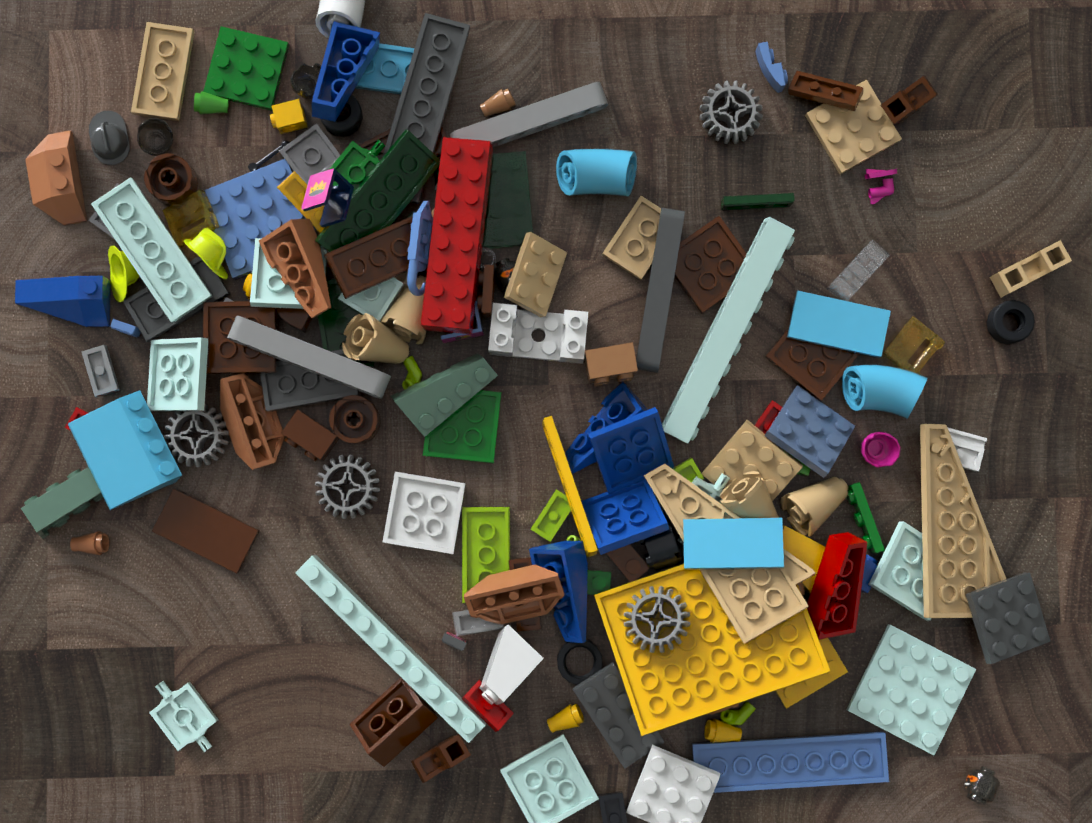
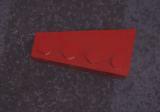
M849 532L829 535L807 603L809 606L807 610L819 640L856 632L868 542Z

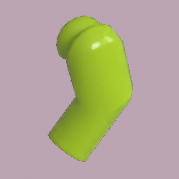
M413 356L403 361L408 371L405 381L402 383L404 390L416 383H420L422 378V372Z
M746 701L739 710L727 709L722 711L720 717L722 722L729 725H742L756 708Z

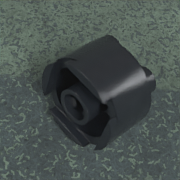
M669 526L670 530L640 540L641 545L646 544L648 550L645 558L649 568L654 567L658 571L684 562L683 557L678 558L677 553L681 552L672 526Z

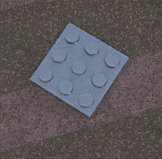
M797 385L766 432L765 437L824 478L830 472L855 425Z

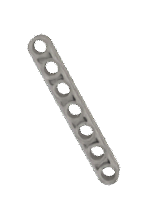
M594 82L458 129L449 136L450 138L490 141L492 147H496L606 108L609 104L601 83Z
M236 316L227 337L235 343L379 399L383 398L391 378L390 375L241 316Z

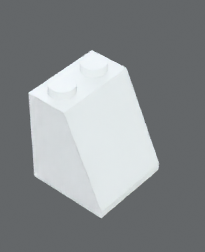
M506 625L497 635L480 689L483 691L482 697L491 705L493 703L496 705L503 703L544 659L509 625Z

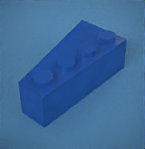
M333 22L312 99V117L333 122L337 120L379 49L380 32Z

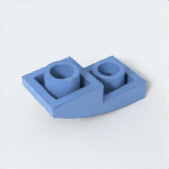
M768 42L758 43L755 52L760 68L771 87L777 93L782 92L785 84L788 83L787 72L782 69L781 63L772 64L774 63L773 49H769Z

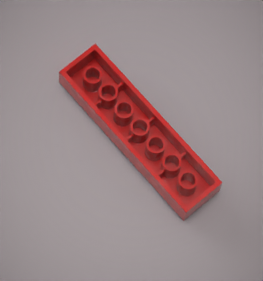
M443 137L421 326L425 330L472 334L493 157V147L490 141Z

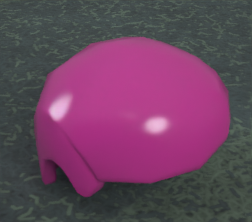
M880 431L871 433L861 443V454L864 460L877 468L892 466L900 457L901 447L898 440L889 433Z

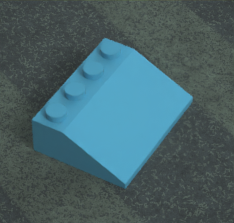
M140 390L118 398L68 423L110 510L176 483L182 476Z

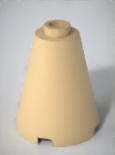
M419 276L417 278L416 285L418 289L426 282V277ZM407 285L380 322L405 342L415 339L417 340L416 344H422L426 335V330L421 326L424 294L421 296L413 295Z
M368 313L354 316L344 331V335L347 338L346 343L342 342L344 354L350 359L400 364L409 355L408 344Z
M757 471L743 474L745 478L739 482L737 479H734L720 494L722 505L740 518H779L764 479Z
M832 477L784 495L780 500L781 508L783 511L787 509L790 515L787 520L800 534L804 536L808 534V537H810L848 496V485L841 478Z

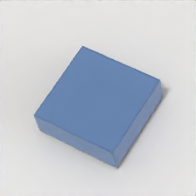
M115 319L112 320L110 326L112 329L136 338L140 336L141 332L138 327Z

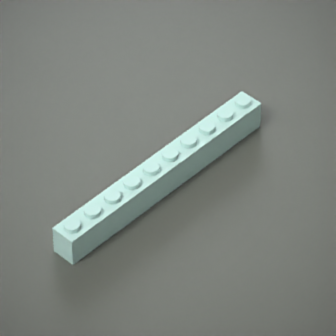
M771 217L764 219L662 423L664 433L685 443H689L690 440L693 441L699 431L697 425L700 419H704L708 414L710 407L707 405L711 397L715 398L719 392L720 385L718 383L721 377H725L731 367L729 361L732 355L736 356L740 350L741 343L739 341L742 335H746L752 325L750 319L753 313H757L761 308L763 301L760 299L764 291L768 292L772 286L773 279L771 277L774 271H778L784 261L782 255L785 249L789 250L795 239L792 236L795 231L794 229Z
M312 555L295 572L468 743L486 726V722L462 700V697L317 555Z

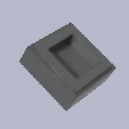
M448 631L444 633L442 638L443 643L460 651L465 649L468 642Z

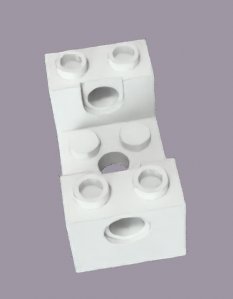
M493 303L488 348L489 355L583 364L588 312L564 310V314L547 312L546 317H539L528 310H518L517 305ZM536 329H541L545 333V338L541 342H536L532 339V332Z

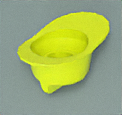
M204 228L193 240H184L185 244L215 274L222 279L228 278L226 270L221 265L226 255V246L220 236L209 228Z
M110 246L108 258L111 289L115 300L123 302L126 298L127 286L135 283L139 278V274L123 251H119L115 246Z

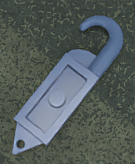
M429 201L422 202L418 211L413 213L407 259L409 260L407 285L410 292L415 296H421L425 293L426 282L418 289L416 281L417 273L426 270L429 259L433 225Z

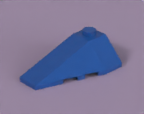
M68 276L16 280L15 304L85 327H110L111 281L106 277Z
M624 382L605 397L601 403L603 407L596 417L592 415L588 421L590 425L584 434H579L565 452L571 473L574 474L597 461L588 433L648 410Z
M561 541L530 548L532 565L557 572L559 575L564 596L554 606L555 612L553 616L565 642H586L588 563L583 541Z

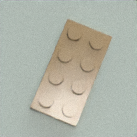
M151 22L146 23L131 109L133 115L174 121L180 120L195 33L193 28Z

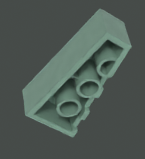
M477 353L450 366L445 371L438 372L430 376V378L410 386L400 393L397 392L391 395V398L425 437L498 375L487 361Z
M89 467L82 471L80 469L75 470L67 476L68 480L61 484L58 482L54 483L46 489L45 494L40 497L37 495L24 502L25 506L21 510L42 539L49 535L47 530L51 527L60 528L67 523L70 514L76 515L85 511L91 505L89 501L92 499L97 502L104 498Z

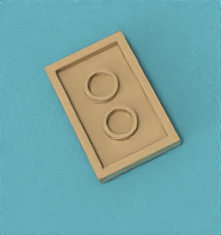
M640 196L602 255L639 280H642L652 265L661 208Z
M532 232L526 233L504 298L539 317H546L567 252Z

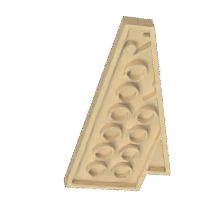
M921 424L924 618H973L966 594L1005 580L1006 577L947 425Z
M666 464L644 475L683 543V519L740 518ZM784 548V568L699 569L743 644L748 643L809 607L796 585L815 575V572Z

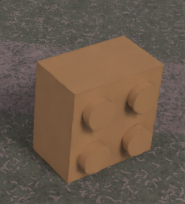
M633 342L585 350L584 360L588 383H594V387L608 385L609 380L617 379L618 383L631 381L638 371Z

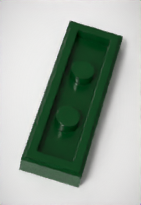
M794 193L723 196L721 210L790 207L795 201Z

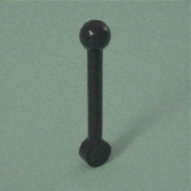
M283 140L279 147L256 163H250L248 166L249 170L252 172L259 169L260 165L279 153V150L290 142Z

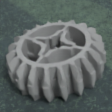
M737 80L734 81L733 86H730L728 81L724 82L723 87L718 83L715 85V90L709 89L707 92L708 96L703 97L702 101L704 104L700 105L699 110L704 113L700 114V120L706 121L702 127H710L708 135L711 136L716 133V141L724 137V143L728 144L729 139L732 138L733 143L737 144L739 137L742 141H746L747 134L753 136L755 133L754 129L759 128L760 123L758 120H761L763 117L759 111L763 107L760 104H756L760 100L759 96L752 97L754 89H750L748 92L745 90L747 87L746 83L741 88L738 87ZM725 97L724 106L713 111V104ZM734 97L740 99V100L743 101L745 104H739V103H737V102L735 101ZM728 108L735 111L734 117L727 114ZM749 114V121L742 127L737 128L738 118ZM717 121H724L728 128L720 125Z
M205 404L204 411H184V413L175 411L178 418H169L173 425L165 426V429L171 431V433L164 435V439L171 440L167 445L169 449L175 448L171 453L173 457L179 455L177 460L179 463H183L186 460V466L191 467L195 462L196 467H201L202 460L205 465L211 464L210 457L215 461L219 460L216 454L217 451L222 454L225 453V450L221 448V444H229V441L223 439V436H228L229 432L222 430L226 427V423L220 422L223 419L222 414L215 415L217 409L212 407L208 410V405ZM200 416L206 417L212 423L213 431L203 428ZM192 418L190 427L186 431L180 432L184 423ZM196 430L198 432L207 434L201 435V438L198 437V441L195 438L189 437L190 435H193V433H196ZM208 439H214L210 448L202 453L205 442ZM180 440H188L191 443L194 455L188 453L183 448Z
M340 455L339 464L332 458L330 459L332 468L326 464L323 465V469L327 471L326 475L318 473V476L324 479L323 482H315L316 486H322V490H318L315 493L318 496L324 495V498L319 500V504L328 502L324 510L329 512L334 508L332 514L334 517H337L339 512L342 511V519L347 518L348 512H350L351 518L354 519L356 518V510L361 515H364L365 510L363 506H366L368 509L373 508L368 502L369 499L372 501L378 500L376 496H372V492H380V488L373 487V484L379 483L380 480L379 478H371V476L376 474V470L367 471L371 465L369 462L361 466L363 461L361 457H358L356 462L353 463V455L348 456L347 462H345L344 456ZM346 468V472H344V476L340 481L330 482L332 476L338 470ZM353 468L358 469L363 474L366 485L355 482ZM350 480V484L359 487V489H350L346 494V490L336 486L347 484V481ZM329 489H336L340 492L342 506L332 499ZM356 492H366L359 503L349 507L352 496Z
M650 586L651 594L646 595L645 590L641 589L640 593L643 598L639 599L636 595H633L632 598L636 604L627 603V607L632 610V613L624 612V617L631 618V621L624 622V626L632 627L627 632L629 637L637 635L632 641L635 645L641 640L643 641L640 647L642 650H645L649 644L651 653L655 652V646H659L660 652L664 653L663 645L668 644L669 649L673 650L674 646L671 641L675 640L676 643L681 644L682 641L678 634L687 636V632L681 628L682 626L690 627V622L683 620V618L690 617V613L681 612V610L687 607V604L684 602L678 605L677 603L681 600V596L678 594L672 599V589H669L667 594L664 595L663 586L659 587L658 593H655L654 587ZM656 600L652 611L639 613L646 603ZM663 601L669 603L675 609L678 619L663 613ZM659 608L660 617H664V620L658 622L655 631L654 622L650 621V619L655 618ZM637 620L651 626L650 638L639 631ZM676 626L670 635L658 639L660 630L663 627Z

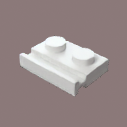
M948 428L963 468L979 472L987 438Z

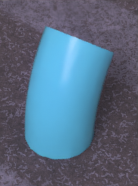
M614 149L564 150L559 154L556 164L559 186L565 195L569 196L582 194L629 196L635 182L637 156L634 151Z
M890 366L847 367L843 373L842 389L847 404L855 411L878 410L908 419L926 384L927 378L914 372Z

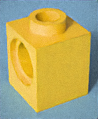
M299 99L272 105L271 123L273 128H277L281 134L308 128L303 105Z

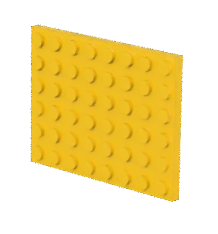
M684 564L594 595L641 736L830 672L807 608L748 643L743 644L700 570L684 569ZM650 586L654 587L655 593H658L659 587L663 586L664 595L667 594L669 589H672L673 595L671 598L673 599L679 594L681 600L677 604L679 605L684 602L687 604V607L681 610V612L690 613V617L683 618L684 621L690 622V627L682 626L681 628L687 632V636L678 634L682 643L678 644L675 640L671 641L674 646L673 650L669 649L668 644L663 645L664 653L660 652L659 646H655V652L651 653L649 644L645 650H642L640 647L643 641L641 640L635 645L632 641L637 635L629 637L627 632L632 627L624 626V622L631 621V618L624 617V612L632 613V610L627 607V603L636 604L632 598L633 595H636L639 599L643 598L640 593L641 589L645 590L646 595L651 594ZM656 600L646 603L639 613L652 611ZM663 601V613L678 619L675 609L669 603ZM659 608L655 618L650 619V621L654 622L655 631L658 622L664 620V617H660ZM637 620L639 631L650 638L651 626ZM676 626L663 627L660 630L658 639L670 635Z

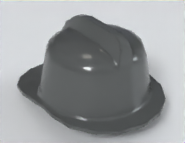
M113 111L97 113L89 124V136L95 157L107 165H116L123 162L130 150L124 119Z

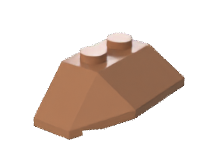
M70 130L48 134L25 159L33 205L64 226L87 222L73 133Z
M244 373L222 378L220 380V410L236 454L252 470L276 463L285 435L281 433L283 430L276 411L267 412L265 409L263 388L249 379Z
M530 565L488 575L464 594V600L471 617H479L502 625L548 614L558 601L563 598L564 590L557 572L537 565Z

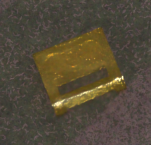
M198 190L187 196L182 202L162 210L173 238L180 248L186 246L185 239H194L204 228H209L213 231L219 227L205 190ZM205 217L203 223L183 233L182 229Z
M912 316L882 354L901 369L920 375L919 371L935 351L942 348L945 341ZM927 338L930 344L913 365L908 363L907 361Z

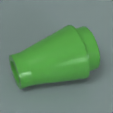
M203 91L195 93L194 112H199L200 115L228 113L229 99Z

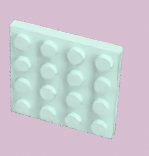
M888 624L846 710L935 755L976 669Z

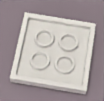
M395 472L383 542L454 554L466 483Z
M652 745L626 813L649 823H701L720 778V773Z

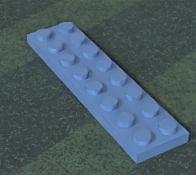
M885 732L740 740L738 742L692 743L693 762L720 773V778L713 793L889 782Z

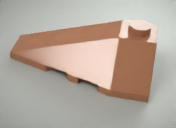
M291 219L260 239L259 243L268 264L272 268L277 269L282 276L281 280L283 283L292 288L298 302L311 318H315L331 308L320 244L315 241L317 234L310 219Z

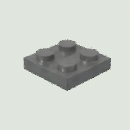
M317 123L279 150L293 171L307 185L311 175L329 170L340 156Z

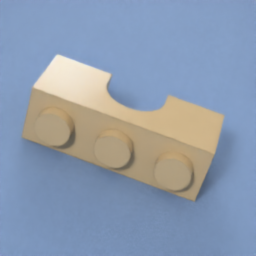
M1060 240L994 274L990 279L999 296L1003 297L1072 260Z

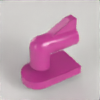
M866 169L865 179L897 174V169ZM893 178L882 179L883 186L868 189L871 204H875L883 197L894 193Z

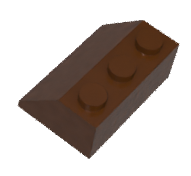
M401 677L352 721L350 726L367 754L385 767L428 728L438 716L431 706Z

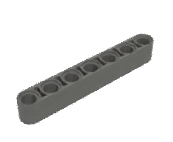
M661 207L636 358L638 370L655 373L659 371L685 211Z

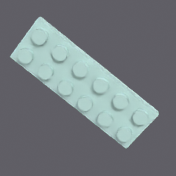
M130 177L91 203L172 323L213 297L133 178Z

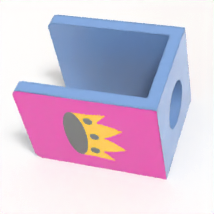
M477 301L475 315L478 328L473 329L472 334L452 333L442 335L441 340L443 343L484 335Z

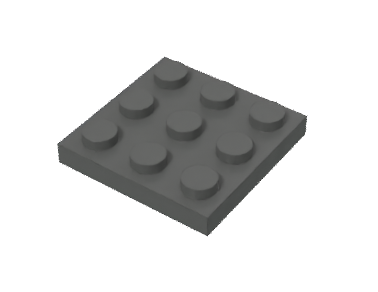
M1030 572L1021 573L966 594L986 664H994L1051 642Z

